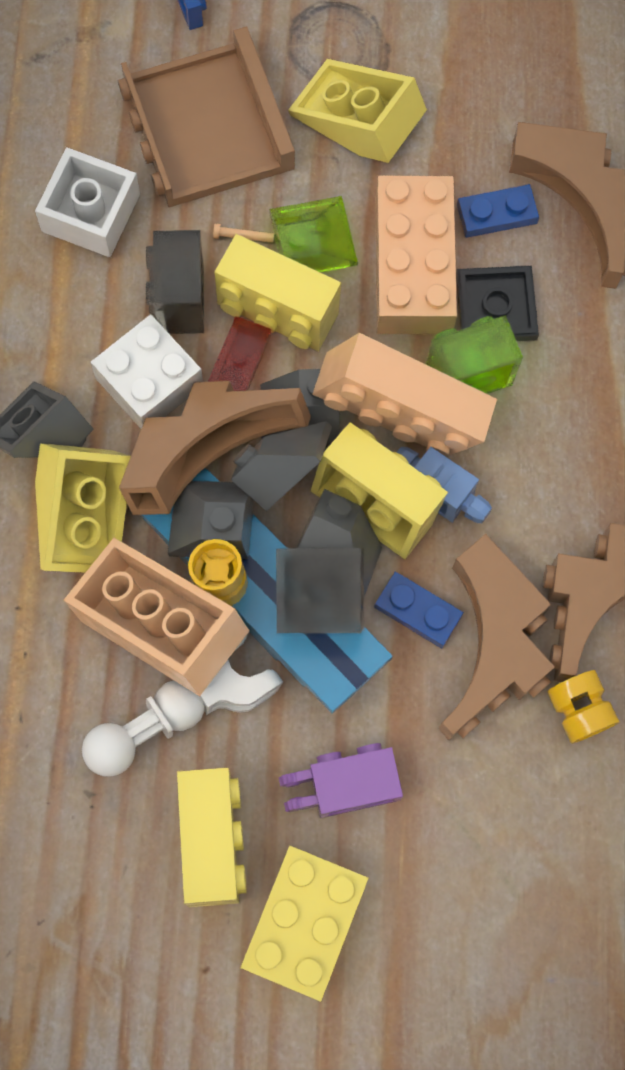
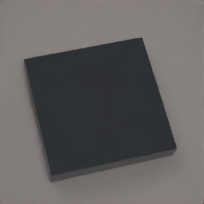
M532 265L457 269L456 284L462 344L534 341L538 339L539 330Z

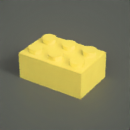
M235 234L214 272L217 304L220 305L224 312L234 317L242 315L254 321L255 325L265 332L274 333L276 331L288 337L289 341L299 348L308 349L310 347L319 352L339 314L341 282L238 234Z
M351 422L324 451L311 487V492L319 498L324 489L360 505L378 540L403 559L408 557L432 527L448 494V491L443 489L435 478L422 474L412 467L404 456L397 452H391L377 442L376 438L369 431L359 429Z
M229 768L177 771L184 904L188 907L239 904V894L247 892L244 864L237 865L236 851L244 850L241 821H234L233 809L241 808L238 778L231 779Z
M289 845L241 968L321 1002L369 878Z

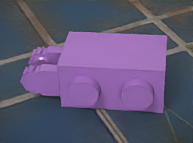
M375 743L357 748V755L342 758L341 752L320 755L316 757L318 763L311 764L310 769L282 775L279 777L280 787H294L301 783L312 781L315 795L289 799V801L284 803L285 811L294 812L318 806L320 818L401 801L403 793L392 747L382 749L381 743Z

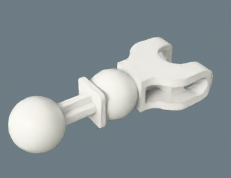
M247 635L245 636V638L242 640V642L239 644V646H238L237 648H239L240 646H242V645L244 644V642H245V640H246V638H247ZM227 660L201 696L196 695L174 680L167 682L157 690L154 699L151 696L146 698L148 711L123 727L114 723H104L89 731L82 745L84 762L91 771L100 776L111 777L119 775L132 764L135 757V747L160 731H163L169 739L173 736V731H184L194 727L201 720L204 711L206 715L216 709L224 708L233 712H249L274 695L281 687L283 681L276 671L269 669L251 677L239 675L231 668L229 660Z

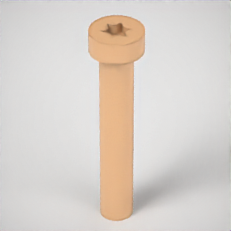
M214 224V239H219L220 236L234 238L235 234L254 241L270 243L274 241V233L221 227V224Z

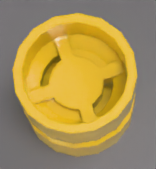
M213 539L201 543L193 550L189 558L188 569L194 585L230 606L239 602L246 593L248 581L241 555L236 547L228 541Z
M590 670L574 676L547 691L556 712L564 713L565 715L562 725L571 744L590 738L620 723L611 702L604 701L601 697L605 689L596 670ZM587 696L591 704L575 710L573 702Z

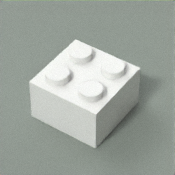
M66 147L35 210L41 231L111 257L140 196L137 174Z
M151 314L91 361L96 380L140 429H142L145 418L166 417L188 399L194 382H203L201 368Z

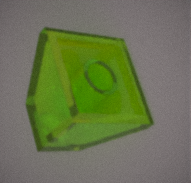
M342 196L269 209L279 254L318 272L358 265Z

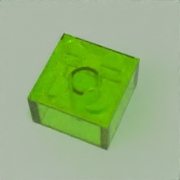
M506 315L493 319L492 316H487L475 321L471 327L459 331L451 328L438 333L435 339L431 341L426 365L489 394L513 385L523 355Z

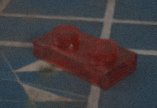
M235 316L208 382L230 381L234 391H248L270 340L271 329Z

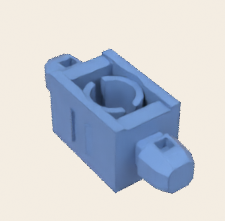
M400 447L397 453L404 456L412 467L424 475L435 478L442 488L448 491L438 512L441 516L453 523L460 512L463 511L465 512L464 517L475 523L482 524L485 521L492 507L482 496H474L477 483L479 482L477 477L432 447L427 450L421 459L419 458V453L408 447Z

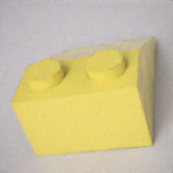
M327 59L288 109L290 116L355 154L386 163L390 162L427 111L414 77Z
M40 443L35 489L40 567L42 570L86 573L113 538L122 542L127 502L119 486L129 463L130 455L114 450Z

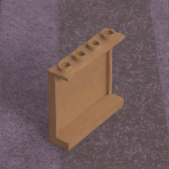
M247 26L233 30V44L130 74L127 63H121L123 78L118 80L120 92L124 102L131 100L133 110L129 111L132 126L135 133L142 131L145 140L140 142L146 164L153 163L156 173L151 174L154 188L158 196L164 194L168 207L295 169L294 147Z

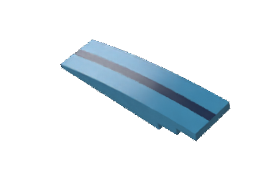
M206 468L192 480L220 482ZM173 507L170 514L140 515L169 546ZM253 514L248 559H242L247 574L248 586L245 595L232 607L236 609L249 632L276 661L279 660L303 687L306 686L333 714L392 660L393 656L332 593L287 573L294 554ZM179 557L188 566L190 557Z

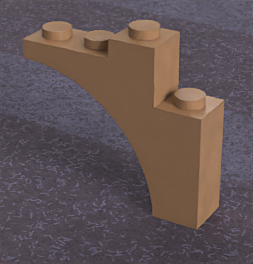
M518 122L513 139L509 173L531 178L547 186L564 198L578 212L590 230L597 246L602 273L601 287L616 289L621 277L625 276V169L609 167L611 149L606 148L607 133Z
M230 381L194 382L182 416L145 418L119 486L132 514H170L173 505L185 487L198 473L223 454L264 435L308 426L311 415L301 389L234 391Z
M610 523L603 535L598 534L594 557L600 558V560L558 553L552 565H546L543 588L549 589L547 600L563 604V606L557 605L555 611L554 629L560 630L558 645H552L549 661L555 666L554 681L563 682L577 676L579 660L592 629L606 612L625 599V525Z
M484 534L457 557L452 567L466 588L474 609L478 630V651L473 677L464 697L438 728L448 740L452 739L457 733L463 739L481 723L477 716L483 710L489 707L494 712L511 697L506 691L508 688L518 700H521L527 693L535 698L551 683L547 676L555 668L524 633L526 631L531 636L548 621L544 614L551 604L487 534Z

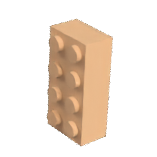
M378 176L375 196L377 334H452L457 318L453 176Z
M361 333L354 335L326 352L312 394L323 399L324 404L329 408L338 411L347 410L358 415V419L366 425L382 426L392 431V435L401 441L416 442L425 446L426 451L432 447L446 457L485 442L497 402L496 398Z
M116 538L111 540L63 600L82 623L198 696H201L249 632V629L235 608Z

